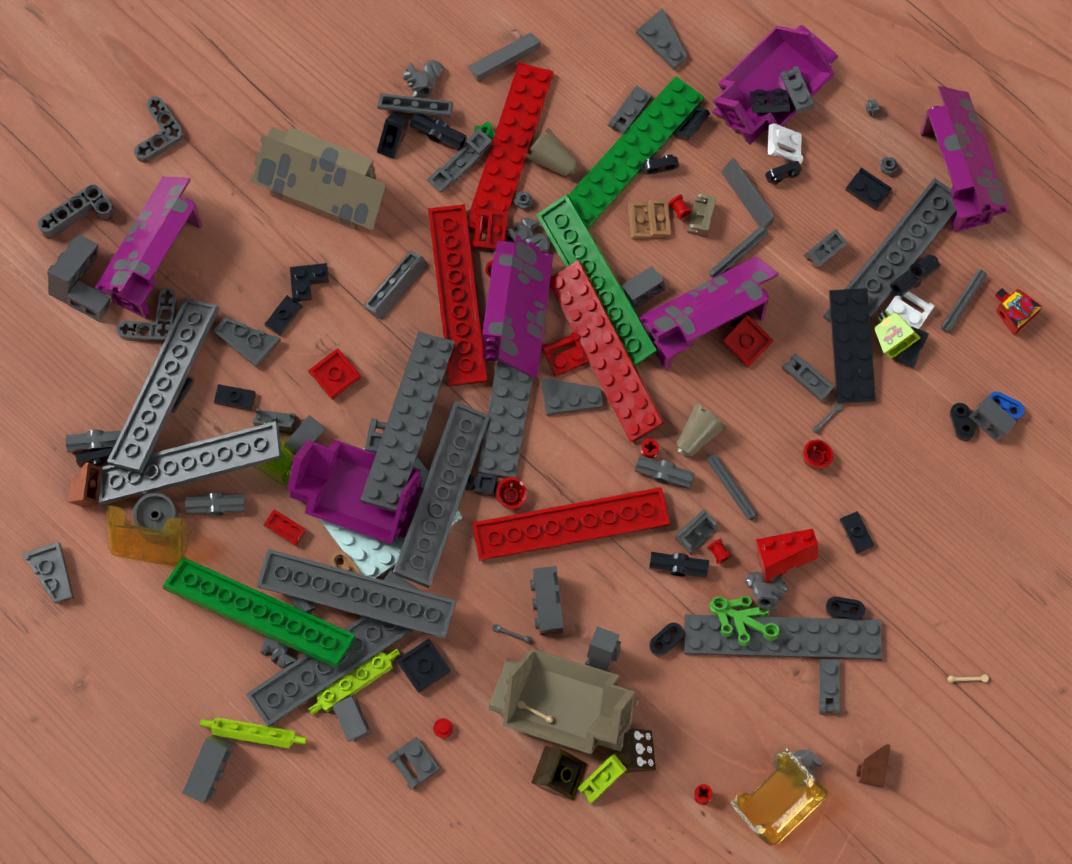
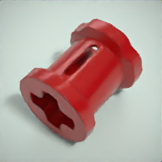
M682 195L674 197L668 203L669 207H673L677 213L679 220L692 212V209L687 207L683 201L684 197Z
M646 439L642 443L641 455L651 459L656 458L659 450L658 442L654 439ZM648 447H652V452H648Z
M721 538L712 542L707 547L708 551H711L716 558L717 564L723 563L732 556L722 544L723 540Z
M706 784L697 786L694 792L695 802L703 805L708 804L713 794L711 787ZM700 791L702 793L707 792L706 798L704 796L699 797Z

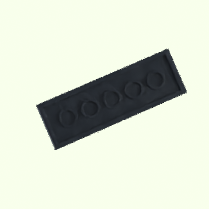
M868 289L829 290L837 403L875 402Z

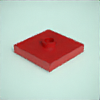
M747 314L721 342L748 368L774 340Z
M338 348L308 370V373L331 400L362 378Z

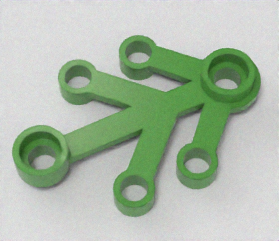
M718 596L711 600L709 608L713 614L719 617L722 636L730 637L732 635L733 627L728 623L726 616L728 615L734 620L739 635L738 643L741 646H747L750 642V635L746 632L744 624L761 632L768 641L778 638L779 627L776 624L768 623L763 625L750 618L752 616L767 617L769 610L762 609L759 606L749 609L752 604V599L749 596L729 601L724 597ZM740 606L742 609L745 610L736 611L732 608Z

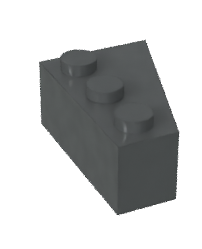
M78 235L75 240L70 241L67 250L59 255L57 262L51 265L47 271L48 292L50 296L68 304V293L79 281L80 277L88 273L98 257L97 243L81 235Z
M557 566L534 568L533 580H530L531 592L535 591L536 596L535 599H532L533 610H537L538 617L534 618L535 628L540 630V635L563 632V619Z
M597 626L589 646L588 661L585 662V665L609 672L612 662L617 661L620 654L621 641H619V634Z
M216 735L206 738L182 793L202 803L209 801V799L212 800L217 790L215 787L222 779L224 769L237 744Z

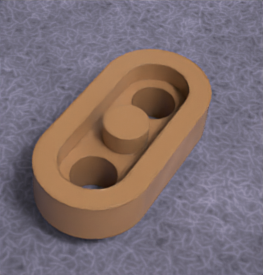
M336 551L331 555V566L361 574L347 553ZM341 559L344 561V563L342 565H338L337 561Z

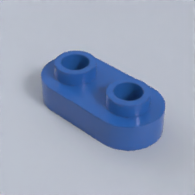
M993 392L989 395L993 401H998L999 406L1014 420H1019L1022 417L1024 406L1021 402L1001 392ZM1014 409L1017 413L1012 414L1010 410Z

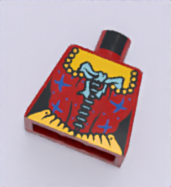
M1002 288L995 294V297L1001 302L996 312L1013 335L1039 314L1043 307L1020 289H1016L1010 295Z

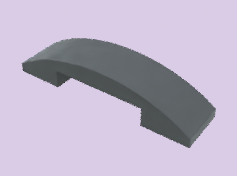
M480 129L466 141L467 144L442 169L439 167L427 179L438 192H443L461 178L490 146L492 140Z

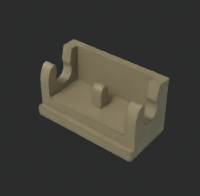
M698 194V197L695 198L687 233L704 237L708 236L717 196Z

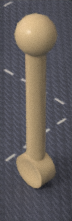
M986 674L981 677L949 676L947 680L949 683H954L955 681H981L986 683L989 677Z
M518 701L517 703L518 708L526 709L546 719L547 723H552L554 720L552 716H546L527 706L524 701Z

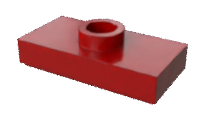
M275 509L263 524L265 528L294 546H297L307 531L304 527Z

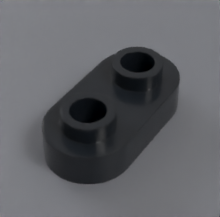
M666 155L660 159L649 158L642 164L643 173L646 175L671 171L679 167L678 158L673 155Z
M799 161L790 162L766 172L765 177L768 183L778 184L785 178H795L800 175L802 167Z
M956 403L950 410L952 425L957 438L962 441H968L975 434L973 420L969 418L971 413L966 404ZM961 409L964 413L959 414L957 410ZM967 427L969 431L964 432L962 428Z
M831 597L825 606L828 615L841 619L858 620L865 613V606L861 601L843 597ZM832 605H837L839 609L837 611L833 610ZM851 609H857L858 613L853 614Z
M669 623L651 639L649 644L651 653L655 656H663L683 638L684 631L682 626L678 623ZM675 631L677 636L672 637L670 632ZM656 644H661L663 648L658 650L655 646Z

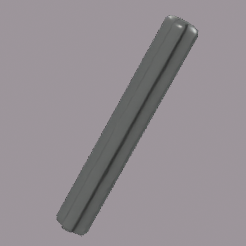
M759 227L709 271L711 278L713 279L730 269L768 235L767 230L764 227Z
M977 270L942 324L941 329L949 333L985 279L987 275L985 271Z
M716 454L707 458L708 463L748 520L755 518L757 515L756 511Z

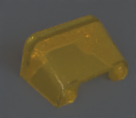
M108 505L106 514L108 549L112 555L176 567L179 561L186 556L191 530L185 519L169 518L165 521L163 530H156L125 524L126 514L124 510Z
M788 748L777 756L776 765L779 768L751 795L746 792L738 793L734 800L729 803L752 831L769 846H774L783 840L828 795V790Z

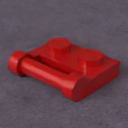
M475 208V214L477 215L472 246L496 248L497 241H506L509 212ZM484 215L488 216L486 241H482Z
M576 331L572 332L570 336L554 343L542 345L543 353L555 377L589 363L590 359ZM574 342L576 347L552 356V351Z

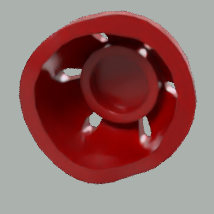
M811 440L805 445L802 458L808 467L814 470H822L832 463L833 451L823 440Z
M508 477L499 483L496 497L504 508L516 509L526 501L527 490L520 479Z

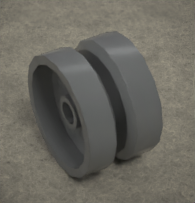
M147 494L135 504L133 510L134 522L141 534L147 539L153 541L165 540L177 530L179 524L178 512L171 499L164 494Z

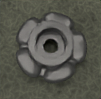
M868 99V103L865 104L867 114L875 116V114L880 113L876 99Z
M893 157L883 158L880 164L881 171L887 175L894 173L898 169L897 161Z
M519 192L514 199L515 205L520 209L529 208L533 202L531 194L528 192Z

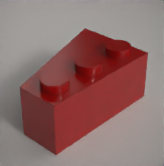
M813 529L756 539L757 557L765 583L771 581V578L780 574L782 576L786 574L787 570L795 566L799 568L818 558V542Z

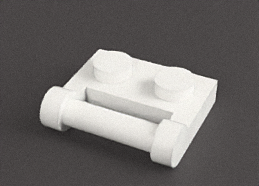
M774 123L769 125L768 154L771 156L777 155L792 162L799 161L801 164L803 161V156L801 155L802 134ZM779 147L792 151V153L779 149Z
M910 291L902 297L895 296L885 311H888L890 316L897 313L910 327L913 326L917 329H920L935 307L934 304H928ZM902 297L907 298L924 309V312L920 313L901 300Z

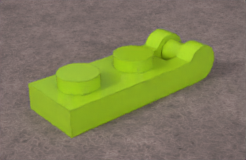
M614 754L578 787V790L584 793L587 797L586 800L592 804L627 769Z

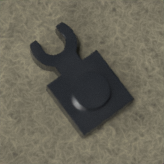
M478 473L477 478L469 475L468 480H471V482L466 484L465 490L469 491L475 488L476 494L495 496L498 482L497 475Z

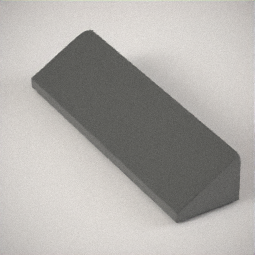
M529 33L468 66L478 82L541 48V43L532 33Z
M380 93L377 109L451 117L453 101Z
M732 158L723 168L722 175L757 225L767 228L773 224L775 216L737 161Z
M410 251L363 307L382 320L423 272L428 263L422 256Z

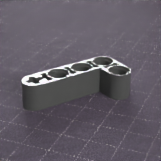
M89 185L43 216L38 221V227L42 236L51 239L93 210L101 220H111L114 216V209L110 200L97 185ZM92 194H98L97 197L90 198ZM82 204L81 208H75L76 205ZM103 208H109L107 211L101 212ZM62 215H67L65 219H59Z

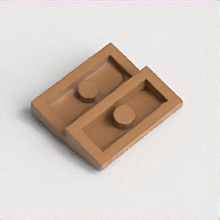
M650 199L648 202L630 201L628 203L631 239L661 238L671 235L668 200Z

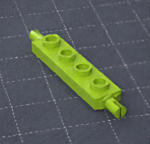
M397 649L388 655L381 651L316 695L317 703L308 708L312 715L321 709L328 713L334 709L332 705L353 696L393 668L392 661L401 656Z
M217 717L213 721L205 719L200 721V727L210 728L212 735L273 745L279 748H290L294 743L305 745L307 737L296 736L295 731L224 718Z

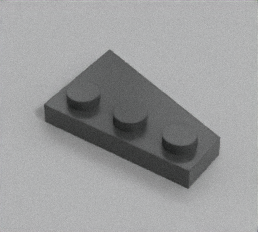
M663 8L636 31V34L673 70L687 59V54Z
M227 317L213 330L215 335L254 367H257L281 341L280 337L266 334L264 331L253 329L246 324Z
M541 378L546 416L603 408L599 387Z
M57 542L22 554L32 567L33 572L38 576L53 603L58 604L74 598L61 543Z

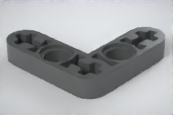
M159 97L148 99L147 108L162 131L135 147L134 154L140 162L151 160L183 139V131ZM156 103V105L159 106L161 112L158 113V111L155 107H153L152 104ZM164 116L170 118V121L166 124L160 122V119ZM172 127L175 133L178 134V136L175 137L174 135H172L171 130L169 128ZM156 140H163L164 144L161 147H155L154 142ZM141 150H143L144 152H146V155H145V156H143L142 154H140V151H141Z
M164 288L160 291L155 323L122 321L117 326L120 338L133 341L164 342L175 320L177 296L174 290ZM167 294H170V296L172 297L169 298V306H166V300L164 298L167 297ZM169 311L171 316L168 319H162L161 313ZM162 324H165L167 333L162 337L159 332L163 331ZM125 327H128L129 330H131L127 331V334H124L122 331L125 330ZM144 327L150 329V333L146 336L140 335V330Z

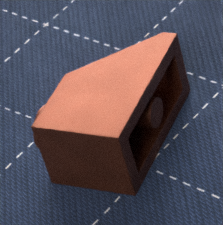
M89 462L83 465L70 483L69 503L80 507L98 505L103 467Z
M884 745L865 758L861 765L857 766L856 776L859 777L858 783L878 787L884 785L891 745Z

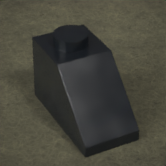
M392 113L385 119L377 153L395 158L405 137L409 118Z

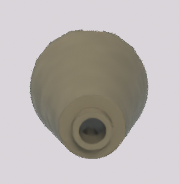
M546 128L547 134L542 133L530 148L531 155L527 153L525 157L565 177L568 174L572 176L578 168L575 166L577 161L552 130Z
M696 403L676 443V446L679 447L677 451L684 457L687 455L691 457L727 426L710 411L704 410L702 405Z

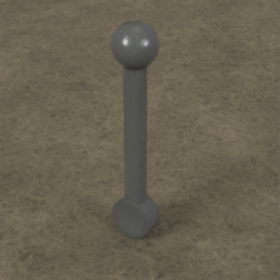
M839 403L835 404L834 409L817 426L813 427V432L818 433L820 428L836 412L841 411L842 405Z
M498 624L493 625L494 632L500 631L524 640L525 643L531 642V637L529 636L524 637L500 628Z

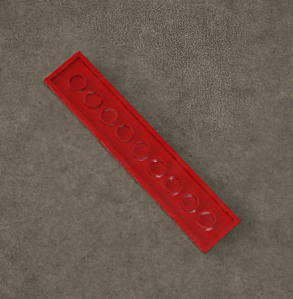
M518 62L467 217L468 229L475 231L477 215L475 214V208L510 211L527 159L525 156L529 152L554 71ZM484 215L482 233L487 234L488 216Z
M465 204L428 208L443 338L455 341L447 367L449 387L487 382L485 359H483L482 335Z
M576 261L552 276L550 287L574 332L578 333L580 342L590 359L589 363L629 441L634 442L663 425L664 421L581 261Z
M662 487L472 522L479 561L670 525Z

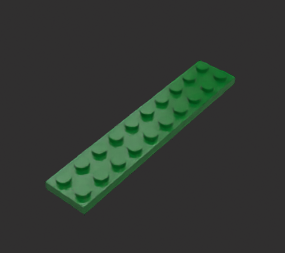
M675 76L569 193L572 202L588 229L642 170L644 161L653 158L691 112L704 101V96L679 77Z
M564 195L538 213L536 216L566 268L578 260L581 261L635 367L659 352L570 196Z
M182 557L163 584V590L334 668L338 667L355 640V634L185 557Z

